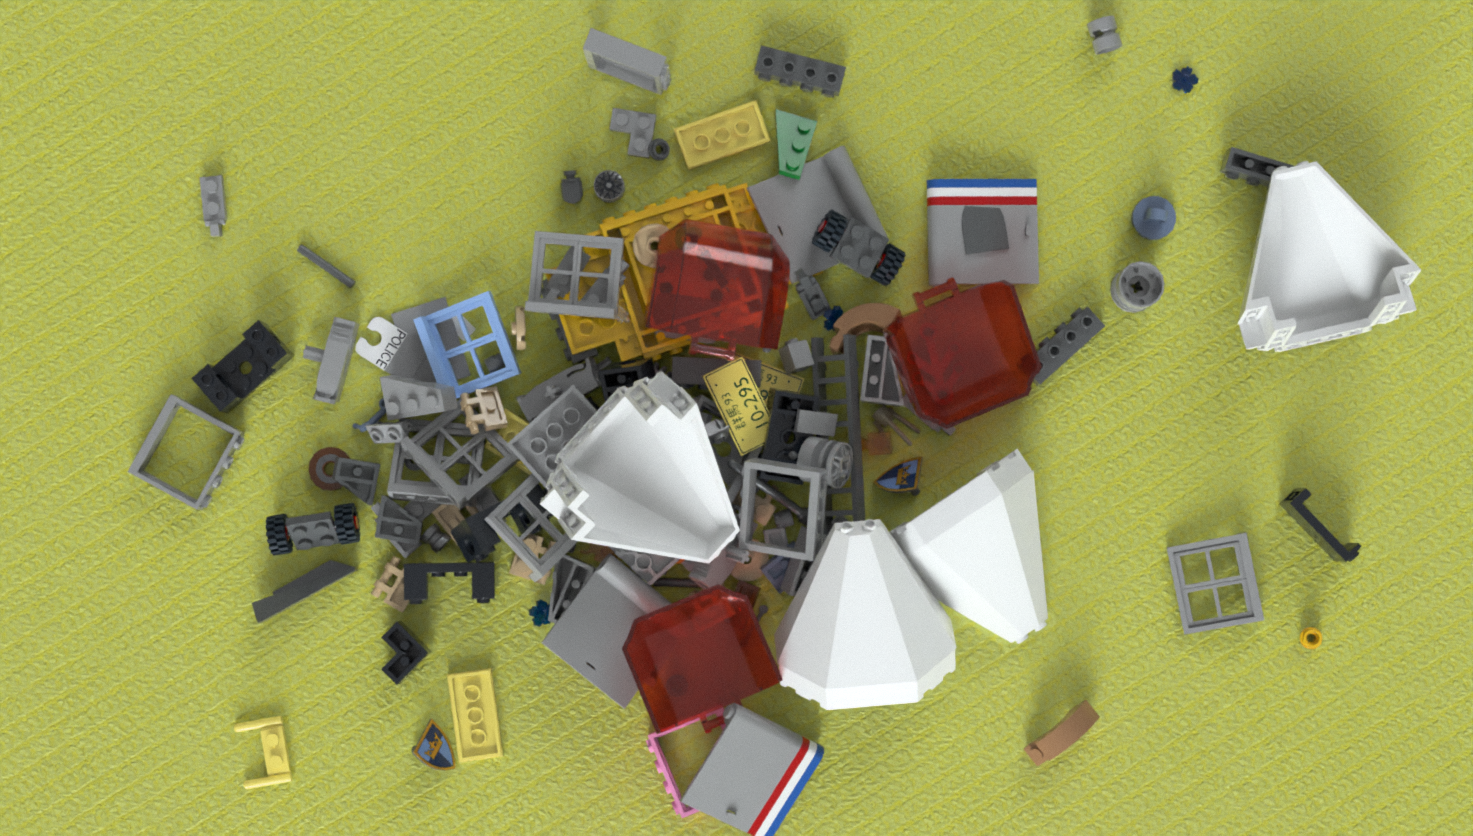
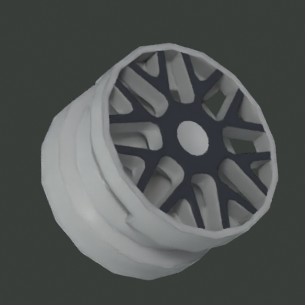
M605 170L595 178L594 190L602 201L614 203L623 196L625 183L617 172Z

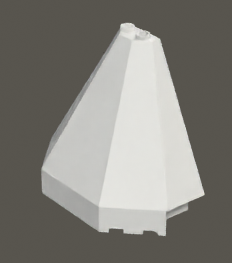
M1303 161L1290 168L1281 166L1276 168L1271 174L1238 319L1246 349L1257 348V350L1269 351L1274 348L1275 352L1296 349L1365 333L1372 330V326L1376 324H1386L1399 318L1401 314L1417 310L1409 285L1418 276L1421 269L1317 162L1309 163L1308 161Z
M662 371L656 373V376L652 379L645 377L635 381L632 387H619L557 454L555 463L558 465L555 472L550 473L546 484L548 493L540 501L541 506L558 518V522L571 540L703 563H710L718 557L721 550L740 531L697 403L682 387H679Z
M1016 449L1001 460L993 462L978 472L977 477L911 521L903 522L891 530L890 534L939 602L1011 643L1016 641L1019 644L1029 637L1027 635L1034 629L1037 632L1047 625L1045 620L1048 619L1034 470H1031L1019 450Z
M880 519L834 523L774 634L780 685L792 687L798 695L809 701L814 699L826 710L918 702L923 698V694L928 689H934L943 681V676L948 672L952 673L956 670L955 649L957 647L951 619Z

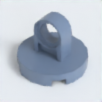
M1149 196L1142 199L1134 207L1131 214V223L1142 238L1159 240L1173 230L1176 223V212L1172 204L1166 199L1159 196Z

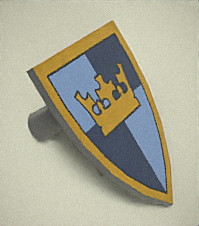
M923 457L905 460L892 466L873 483L878 488L887 492H911L913 496H917L920 493L918 484Z
M430 719L419 741L412 747V754L426 766L435 770L455 769L454 754L450 742L442 729Z

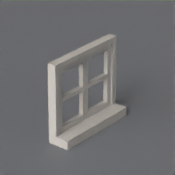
M535 231L528 301H525V310L537 313L617 319L624 238ZM546 244L574 246L572 271L544 269ZM583 247L611 249L609 274L581 272ZM543 273L571 275L569 300L541 298ZM580 276L609 279L606 303L578 301Z
M460 398L457 401L458 409L444 411L413 438L410 439L406 436L400 443L403 451L461 510L519 462L520 459L495 430L485 431L484 424L478 425L479 433L462 447L444 430L447 425L461 414L466 418L465 412L462 411L460 406ZM473 408L474 415L479 414V413ZM439 432L457 449L454 454L440 465L422 448L425 443ZM485 439L504 456L487 472L468 454ZM463 457L482 475L464 491L446 473L448 469Z
M399 419V422L403 420L410 422L412 430L409 432L419 433L432 422L427 420ZM450 423L444 428L450 436L473 438L477 435L471 434L466 424ZM440 432L437 434L434 455H429L438 465L449 458L443 456L445 437ZM486 439L472 450L471 455L481 468ZM395 443L387 489L389 498L392 500L455 505L431 479L430 482L401 480L404 460L411 458L403 451L401 443ZM462 458L457 462L461 464H470L465 458ZM470 464L467 486H458L464 491L480 478L481 474ZM479 497L474 498L466 506L478 507Z
M531 474L484 520L533 571L529 577L535 583L578 541L571 540L567 533L562 535L546 518L550 512L546 510L542 514L526 495L540 482ZM518 502L536 520L520 537L502 519ZM538 524L556 541L540 559L522 541Z
M1246 532L1167 547L1184 635L1264 620ZM1234 546L1240 575L1215 579L1209 551ZM1205 552L1211 580L1186 585L1180 556ZM1242 583L1247 612L1222 616L1217 587ZM1212 588L1218 617L1193 621L1188 593Z

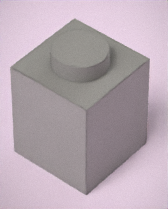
M797 338L785 342V346L778 350L786 375L804 371L814 365L807 340L798 341Z

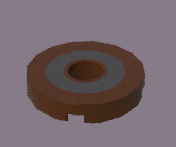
M327 447L320 449L309 462L308 471L310 478L316 486L323 490L335 491L343 487L332 479V475H328L325 470L328 463L332 462L335 464L336 457L350 459L349 455L339 448Z

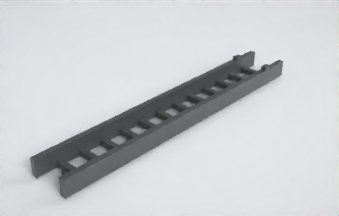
M850 334L843 335L844 354L824 356V339L818 337L811 338L812 358L814 361L812 366L814 396L819 397L817 411L827 413V406L847 404L848 421H837L836 427L848 426V444L853 452V464L850 473L851 487L831 488L827 486L823 531L827 536L833 527L831 523L833 516L853 515V521H865L857 370L859 362L857 361L856 335ZM845 361V376L825 377V371H827L825 362ZM846 382V399L827 400L826 384ZM816 435L817 437H822L829 440V436ZM852 493V510L833 511L832 494Z

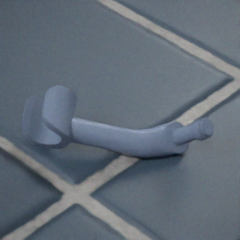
M384 398L380 399L379 407L381 409L362 425L354 423L353 428L359 429L360 432L367 431L366 425L375 424L386 413Z

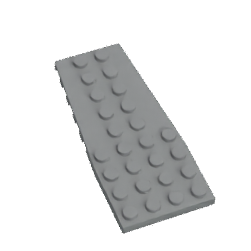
M573 384L506 445L546 488L550 473L555 472L558 465L555 463L557 454L597 410ZM608 546L636 574L642 577L648 585H652L680 560V558Z

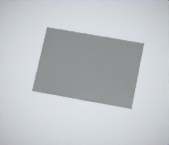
M446 297L393 313L391 316L396 327L421 342L413 319L447 308L448 304ZM452 318L436 324L446 351L461 345ZM464 353L449 359L457 380L471 375ZM426 356L413 378L419 381L437 383Z

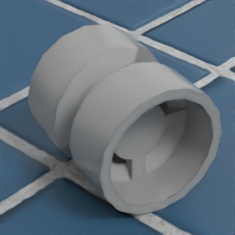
M1114 16L1102 17L1087 24L1090 37L1094 38L1092 45L1095 54L1111 52L1122 47L1120 35L1115 33L1117 24Z

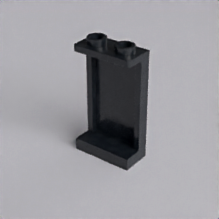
M1306 488L1294 489L1279 503L1334 561L1350 562L1359 555L1358 550L1362 547L1359 543H1346L1343 546L1303 505L1312 495Z

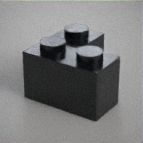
M397 621L381 637L397 653L381 670L398 685L432 651L402 621Z

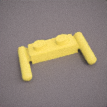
M282 716L236 723L234 725L235 732L261 728L260 732L268 777L244 781L243 786L245 789L293 780Z

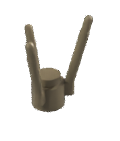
M883 405L872 415L875 420L873 424L880 432L890 451L893 450V447L881 425L884 427L889 425L909 446H912V442L893 423L894 418L916 433H920L918 428L897 414L891 407L887 408Z

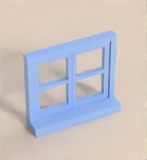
M491 291L484 292L430 315L413 319L436 382L454 386L456 399L460 398L462 393L470 394L475 392L476 389L486 388L522 373ZM483 306L493 333L472 341L462 314ZM457 316L467 343L446 351L436 324ZM496 340L506 367L485 375L475 348ZM470 351L480 378L459 386L449 359Z

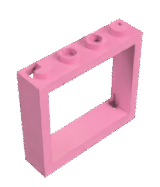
M722 703L648 734L649 739L646 740L650 753L655 752L657 760L654 761L659 773L663 772L666 781H663L667 794L672 793L675 800L671 802L676 815L680 813L682 818L699 810L690 806L686 807L680 801L681 793L658 738L715 713L722 730H724L726 724L723 717L724 707Z

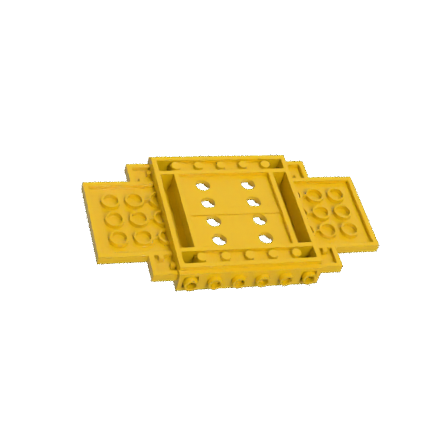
M719 183L712 184L706 187V191L698 192V190H693L686 193V197L678 199L677 196L665 200V204L659 206L653 203L645 206L643 211L637 213L635 210L623 213L624 217L615 219V217L602 220V224H599V230L585 234L624 238L623 260L630 266L623 274L627 278L624 280V284L619 292L617 319L559 314L572 355L615 342L621 362L640 356L642 358L652 357L653 362L662 359L661 355L670 353V356L683 352L682 348L691 346V349L703 346V343L688 341V339L719 330V336L716 340L719 341L725 338L724 334L732 332L733 335L745 332V327L752 325L753 328L761 327L762 262L757 257V248L761 246H774L747 191V183L728 189L725 184L719 186ZM658 223L666 226L673 232L675 238L678 231L683 228H699L701 230V237L698 239L696 246L691 250H682L677 246L676 254L670 263L666 265L667 270L665 273L658 274L654 268L643 265L637 260L633 252L632 243L635 234L640 228L648 224ZM684 236L682 238L684 243H689L691 241L689 236ZM698 245L708 250L720 270L724 268L723 263L725 262L726 264L730 260L737 267L741 275L736 278V281L726 278L729 283L725 286L729 289L730 293L725 287L721 289L715 279L706 281L703 278V272L708 267L703 260H699L696 257ZM583 247L584 253L591 256L582 272L603 273L610 266L611 249ZM776 250L775 257H773L771 262V314L789 308L782 287L791 284ZM823 271L816 273L812 276L815 277L823 274ZM545 273L547 281L549 282L553 274ZM580 276L578 301L583 298L598 278ZM665 282L673 285L674 291L672 294L710 299V292L719 290L723 295L722 300L719 301L720 306L657 326L654 318L656 299L662 293L661 285ZM570 292L564 298L559 296L557 299L569 300ZM722 310V312L719 314V317H714L711 314ZM701 317L698 325L707 328L676 339L666 338L663 332H659L657 335L654 334L655 331ZM680 325L677 328L678 333L684 334L686 327Z

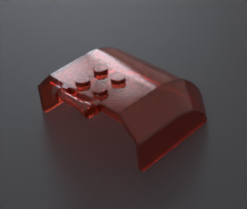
M683 219L658 237L643 325L653 329L691 336L689 354L693 355L701 353L724 357L728 361H734L736 344L778 349L788 294L790 260L772 234ZM701 337L729 342L728 349L698 344V339Z
M953 277L949 278L945 283L921 293L919 291L912 293L918 310L898 317L882 330L904 390L918 417L936 423L946 429L1028 396L1032 389L1030 386L1042 367L1015 287L1006 280L980 284L959 292L955 279ZM949 290L951 291L952 296L925 306L923 302Z
M719 584L634 619L628 637L622 647L656 734L663 733L697 718H700L704 731L708 734L712 732L711 729L721 726L725 722L723 715L708 721L706 714L732 703L743 707L742 699L783 681L748 596L734 592Z

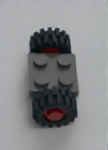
M831 209L821 220V224L818 225V229L812 238V244L828 253L832 250L829 257L865 278L870 277L883 286L889 285L891 280H894L895 275L898 274L899 268L902 267V263L905 260L904 257L906 256L905 252L890 243L887 244L888 238L852 217L847 220L848 218Z
M348 503L334 506L335 521L330 511L288 518L286 514L266 517V536L268 537L267 542L269 543L271 554L275 556L292 553L293 543L297 550H308L314 547L331 546L339 543L343 545L360 542V526L355 504Z

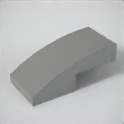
M797 409L794 431L834 436L838 414Z

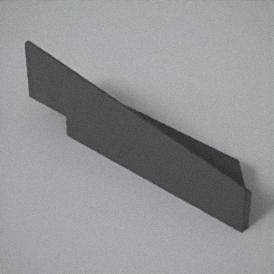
M334 560L327 561L272 592V596L253 602L252 606L257 622L263 623L279 613L290 609L358 571V568Z

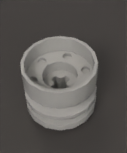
M1142 261L1131 263L1118 272L1111 281L1110 293L1112 300L1117 307L1125 312L1136 313L1143 311L1156 303L1162 296L1165 285L1163 275L1151 263ZM1136 285L1135 289L1138 292L1133 293L1134 289L1131 286Z
M809 436L800 448L797 464L828 469L827 486L841 488L847 482L852 470V448L845 442L829 441L826 438ZM799 476L802 481L810 483L811 478Z

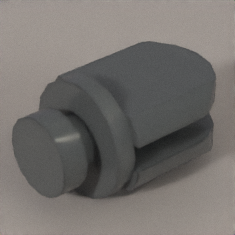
M576 170L563 171L566 179H561L560 183L562 198L567 203H577L583 197L582 181L580 177L575 178V175H577Z

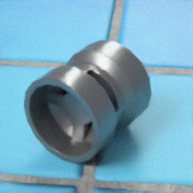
M434 523L422 535L420 540L425 544L428 543L431 546V550L437 554L446 546L451 537L447 533H442L440 527Z

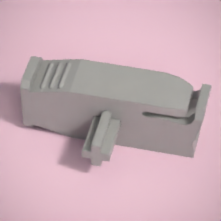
M334 317L325 350L306 345L303 351V358L321 362L313 399L330 404L340 402L360 324Z
M588 357L585 359V364L572 366L535 386L527 395L518 396L517 401L528 422H532L573 384L584 396L602 387L595 359Z
M731 504L738 527L740 529L741 520L739 519V515L737 514L736 510L739 511L741 506ZM753 522V533L758 526L755 522ZM736 534V537L721 550L719 556L710 563L696 561L688 577L702 589L717 594L718 588L730 575L736 563L744 564L745 561H749V551L739 549V541Z

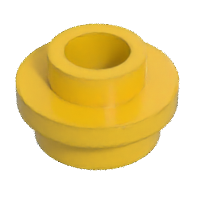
M1307 627L1300 633V643L1307 649H1315L1322 642V634L1317 628ZM1309 634H1312L1314 636L1312 642H1308L1307 636Z

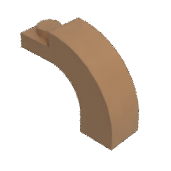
M867 303L848 310L833 325L836 335L830 341L829 348L832 354H844L843 335L846 334L858 337L865 332L877 331L893 337L904 320L900 309L883 303Z
M1084 700L1070 709L1065 717L1053 728L1027 744L1024 750L1033 762L1039 766L1047 760H1052L1075 743L1095 724L1100 716L1088 701Z

